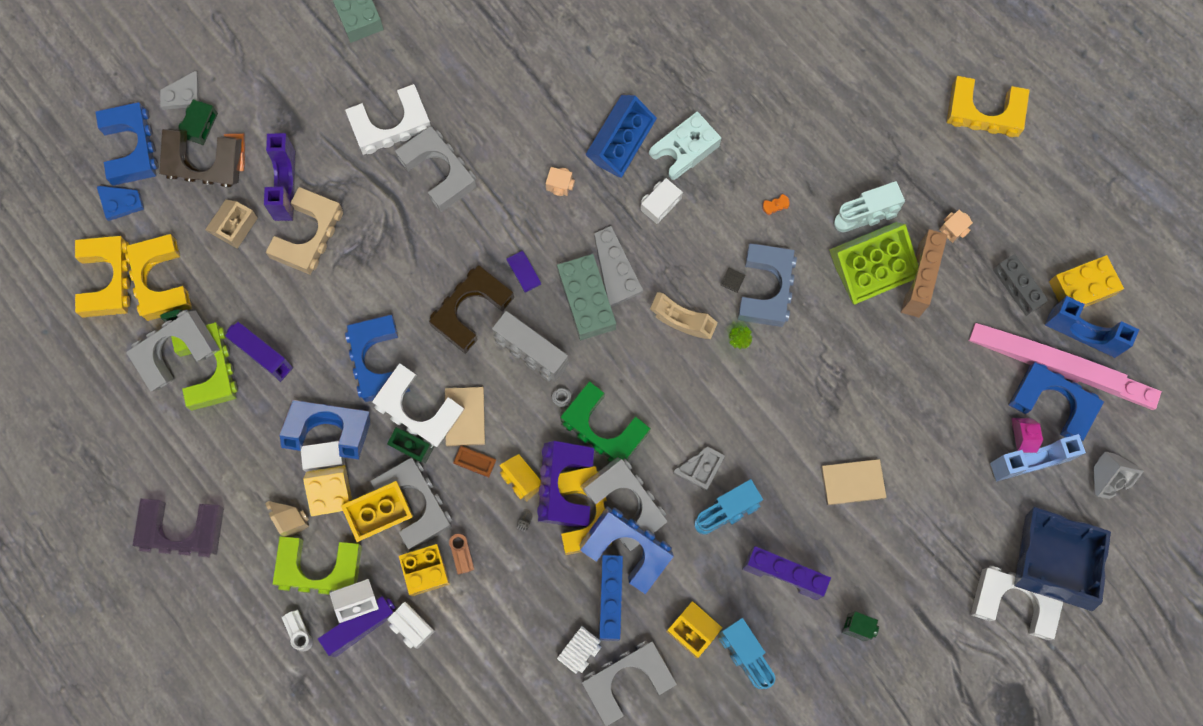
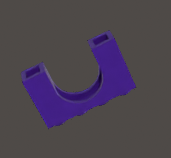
M286 133L267 134L266 152L273 164L274 187H265L264 206L274 221H293L291 201L294 197L296 151Z
M558 441L544 443L542 448L543 462L540 470V501L537 509L538 522L572 527L589 526L590 506L573 504L566 501L559 492L558 478L560 472L565 467L577 469L593 467L594 448Z
M756 546L749 551L742 569L759 577L766 575L785 581L799 588L798 593L814 600L825 596L831 580L829 576Z

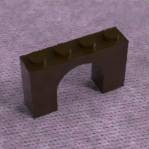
M170 128L162 129L159 174L166 175L167 179L182 177L184 181L188 182L202 180L203 184L210 185L217 182L221 183L220 186L232 187L233 184L239 183L241 138L217 137L215 162L210 169L204 171L195 168L187 158V131Z
M479 265L468 272L467 279L455 287V292L451 297L447 296L442 302L443 306L438 311L435 310L429 318L431 327L464 354L470 350L478 339L472 331L457 319V310L460 304L469 297L478 296L487 299L503 312L514 299V293Z

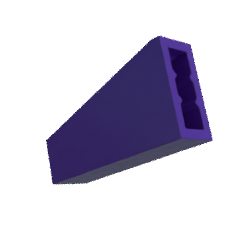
M237 322L228 328L225 336L279 382L293 369L284 357L241 323Z
M380 597L376 600L379 609L344 621L319 637L318 641L328 656H339L386 622L394 613L393 609L396 608L391 599L388 598L386 600L385 597Z

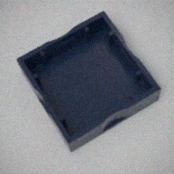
M1033 507L1024 520L1014 586L1094 611L1103 602L1105 563L1109 553L1111 531L1090 524L1071 521L1061 515Z

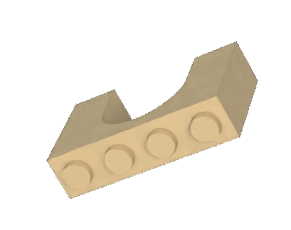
M298 187L291 205L294 210L309 215L318 221L317 233L309 242L304 244H293L274 236L266 254L270 259L311 275L312 271H315L319 264L318 259L327 248L326 243L329 237L331 238L335 232L337 221H340L342 218L343 209L335 201Z

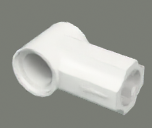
M299 610L285 614L282 620L291 639L292 647L299 651H308L312 647L313 640L306 629ZM305 636L306 643L299 647L298 639Z

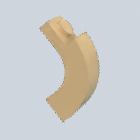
M657 292L650 308L651 311L657 314L656 318L661 322L699 338L711 339L718 323L708 314L693 312L677 305L664 293Z

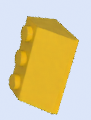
M397 481L341 505L356 542L413 517Z

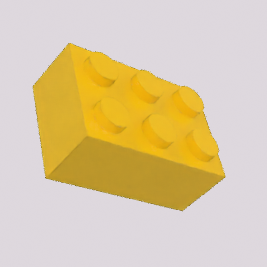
M1107 255L1057 274L1049 281L1059 302L1068 296L1085 304L1083 308L1113 297L1124 289Z

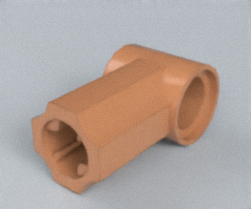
M462 534L453 535L450 538L449 545L457 574L475 570L466 537ZM457 538L464 540V546L460 549H456L453 546V542Z

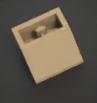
M225 200L205 230L238 249L258 218L253 210L239 202Z

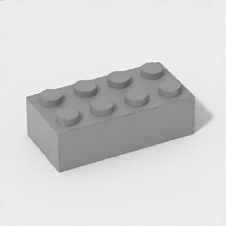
M507 311L492 328L493 337L496 339L495 343L501 348L507 347L511 350L510 354L516 359L522 358L526 361L525 365L533 371L537 369L541 372L540 375L548 382L552 380L555 383L569 366L567 354Z

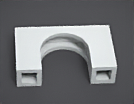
M414 84L397 90L404 108V117L401 123L392 129L383 130L372 125L363 103L345 109L363 155L372 154L383 147H391L399 141H407L431 126Z
M399 363L372 401L376 404L374 408L382 414L385 412L392 416L390 419L399 426L401 423L408 427L406 431L416 437L418 434L424 438L423 441L432 445V447H438L462 414L464 408L448 397L433 418L419 422L408 417L403 409L402 400L406 390L417 375Z
M994 566L982 569L971 616L994 621L1003 594L1009 589H1019L1026 593L1033 603L1034 612L1028 634L1045 640H1054L1063 602L1015 587L1016 573L1009 572L1006 574L1001 572L1000 568Z

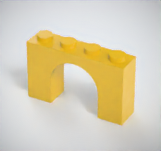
M961 76L956 77L952 84L946 123L952 124L955 127L964 126L972 130H985L992 134H1006L1008 137L1020 136L1025 126L1030 89L1011 86L1006 93L1004 112L997 116H987L979 112L973 103L975 79Z
M171 234L126 246L128 253H125V257L131 266L129 275L135 284L133 293L139 302L137 311L140 316L150 321L160 318V315L166 312L192 309L189 293L183 286L155 292L150 290L147 285V276L156 264L180 257L177 241Z
M121 236L75 240V258L82 264L107 262L113 267L112 281L105 289L98 292L75 294V312L82 318L128 313V307H130V298L128 296L130 281L127 278V271L130 270V264L126 260L125 253H128L126 246L129 244Z
M596 466L559 474L558 489L562 496L577 493L586 495L580 486L599 472L596 471ZM606 497L597 504H594L596 516L588 527L561 534L565 555L581 552L579 544L605 510L603 502L607 501Z

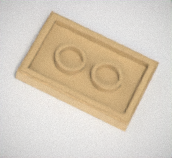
M484 387L445 388V401L449 397L464 408V411L446 435V446L485 445Z
M880 459L821 467L827 505L886 498Z

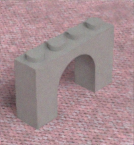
M429 126L398 148L395 153L397 159L408 172L429 158H440L450 165L448 177L428 192L430 200L440 212H443L476 188V177L471 170L467 171L465 169V163L460 157L456 158L451 145L443 142L441 133Z
M184 310L180 312L176 320L165 322L161 325L162 329L150 332L146 335L147 339L133 343L131 345L132 349L126 352L150 392L160 390L174 381L161 355L162 346L169 337L175 336L184 341L197 362L206 360L220 351L196 311Z
M412 457L370 481L375 490L397 481L401 490L413 488L424 494L426 499L424 515L417 522L399 532L410 551L452 528L450 522L453 521L447 511L443 512L440 505L443 503L438 494L433 495L431 491L433 485L429 478L424 479L421 473L424 469L420 462H415Z
M617 457L580 486L594 504H597L618 488L631 489L636 495L638 508L632 520L637 522L639 528L644 532L648 530L654 533L668 522L664 517L666 516L665 511L660 506L657 507L654 504V496L649 490L645 491L641 486L644 484L637 474L635 476L630 471L632 467L626 459L622 460ZM619 538L629 551H632L640 544L632 538Z
M646 640L636 646L637 651L633 653L627 651L620 655V661L614 664L610 661L601 666V672L595 674L593 671L584 676L585 681L582 684L605 726L624 716L611 692L612 679L621 669L626 667L641 669L650 679L658 695L677 685L653 642L648 644Z

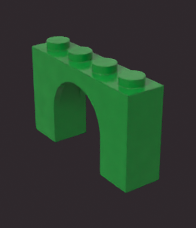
M589 381L560 417L561 422H563L561 425L570 432L571 430L578 434L577 438L583 443L589 442L596 453L599 455L603 453L607 456L609 463L617 457L628 461L650 433L651 428L635 417L623 433L615 438L604 439L594 434L589 426V418L605 397V393Z

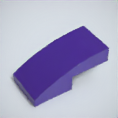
M523 251L506 259L525 293L541 285L535 270Z

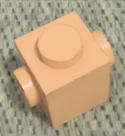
M551 167L546 181V190L557 196H568L569 190H573L575 184L572 172L566 168L557 169Z
M958 210L955 214L951 212L944 219L945 223L940 228V231L948 234L947 238L953 243L960 236L964 238L971 231L969 227L973 222L966 213Z

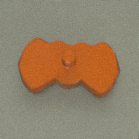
M782 194L778 199H773L772 202L765 200L763 202V211L771 215L777 211L788 209L790 205L789 198Z

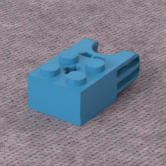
M750 479L718 497L713 506L698 515L694 527L699 534L707 535L729 522L733 525L740 521L746 512L750 515L761 507L760 503L763 501V498Z
M741 618L719 633L721 636L719 638L720 643L725 649L728 648L732 653L730 655L731 660L736 666L740 665L752 685L757 689H767L773 686L775 675L762 656L766 652L744 619Z

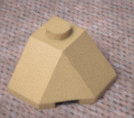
M270 501L265 503L267 509L272 510L269 516L280 535L293 537L309 527L306 522L309 518L304 510L300 511L296 507Z

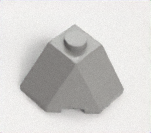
M1104 452L1094 466L1095 495L1110 499L1116 496V491L1122 488L1127 490L1132 487L1144 471L1117 454Z

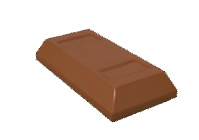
M460 446L453 464L489 478L496 459Z

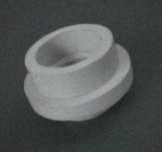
M558 388L553 392L552 400L555 405L565 407L571 402V393L566 388ZM560 395H564L566 398L565 400L560 401L558 397Z

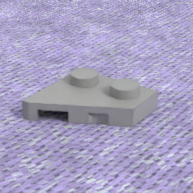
M197 71L160 90L161 108L163 110L187 108L193 99L199 101V75Z
M707 447L681 467L675 469L674 474L707 491L725 455Z

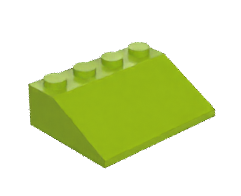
M899 222L892 223L829 250L834 266L854 305L914 280L918 269L917 259L906 224Z

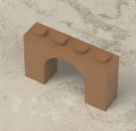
M929 229L918 244L916 259L919 262L913 284L905 295L901 313L919 318L929 307L948 234Z

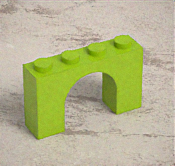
M217 323L205 325L220 351L214 354L217 361L214 375L204 383L182 388L185 405L191 411L237 399L238 387L232 379L234 369L228 361L230 351L224 343L226 333L224 328H221ZM171 336L174 352L178 356L182 357L192 354L184 341L178 337Z
M280 536L272 584L278 586V590L290 591V588H298V592L310 593V589L318 590V594L330 595V591H336L357 583L362 551L360 544L339 542L336 565L332 573L321 580H310L302 572L300 564L303 540Z

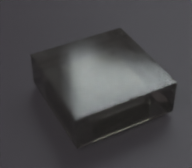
M728 268L720 286L738 293L746 275Z

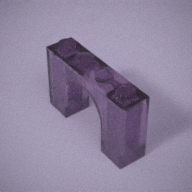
M140 498L132 545L139 548V552L151 553V549L159 550L158 553L171 554V551H178V555L182 556L198 553V557L210 558V554L217 555L224 512L223 507L199 503L196 526L191 535L181 541H170L163 531L166 503L161 500Z

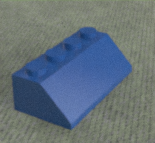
M621 95L585 155L600 168L622 178L657 118L635 95Z

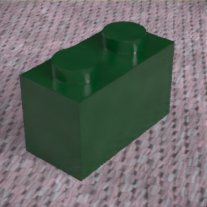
M193 99L186 108V115L183 121L179 123L178 130L187 131V140L204 145L218 113L214 106Z
M395 427L387 445L425 464L435 447Z
M856 611L851 612L847 615L842 633L862 641L872 640L873 637L876 638L879 631L878 620Z

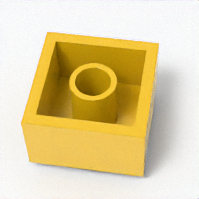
M345 465L307 471L303 480L311 516L343 511L341 505L352 501Z

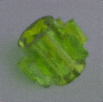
M740 325L734 327L729 333V338L731 339L729 343L734 348H747L752 342L753 337L750 335L752 331L747 326L743 327Z

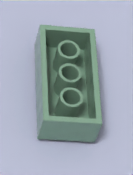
M332 0L350 43L384 30L372 0Z
M591 254L558 264L557 272L579 340L616 330V321L594 255Z

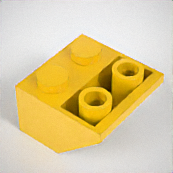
M519 454L499 465L502 479L507 485L510 483L513 485V492L520 500L524 498L527 502L539 492L541 480Z
M438 544L399 556L410 596L450 585Z
M692 601L666 632L697 659L722 630V627Z

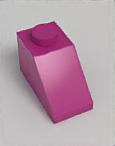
M1012 418L1017 451L1023 450V453H1037L1043 442L1040 423L1032 418Z

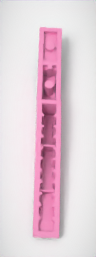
M978 323L974 324L969 341L1026 364L1032 365L1035 362L1043 364L1051 372L1059 373L1065 379L1072 382H1082L1151 410L1157 408L1162 391L1127 378L1128 375L1103 365Z

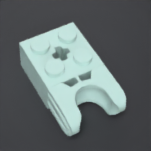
M697 111L653 145L649 155L653 159H658L664 155L672 156L676 162L670 167L668 176L671 180H675L720 146L721 137Z
M897 181L863 192L858 199L844 203L834 220L835 228L840 232H847L868 224L870 226L876 225L885 218L887 220L895 218L905 202Z

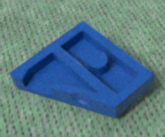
M105 186L97 187L104 214L108 221L144 210L140 193L137 190Z

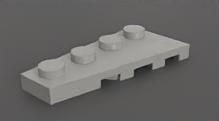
M610 226L594 233L610 306L613 307L643 293V289L612 227Z

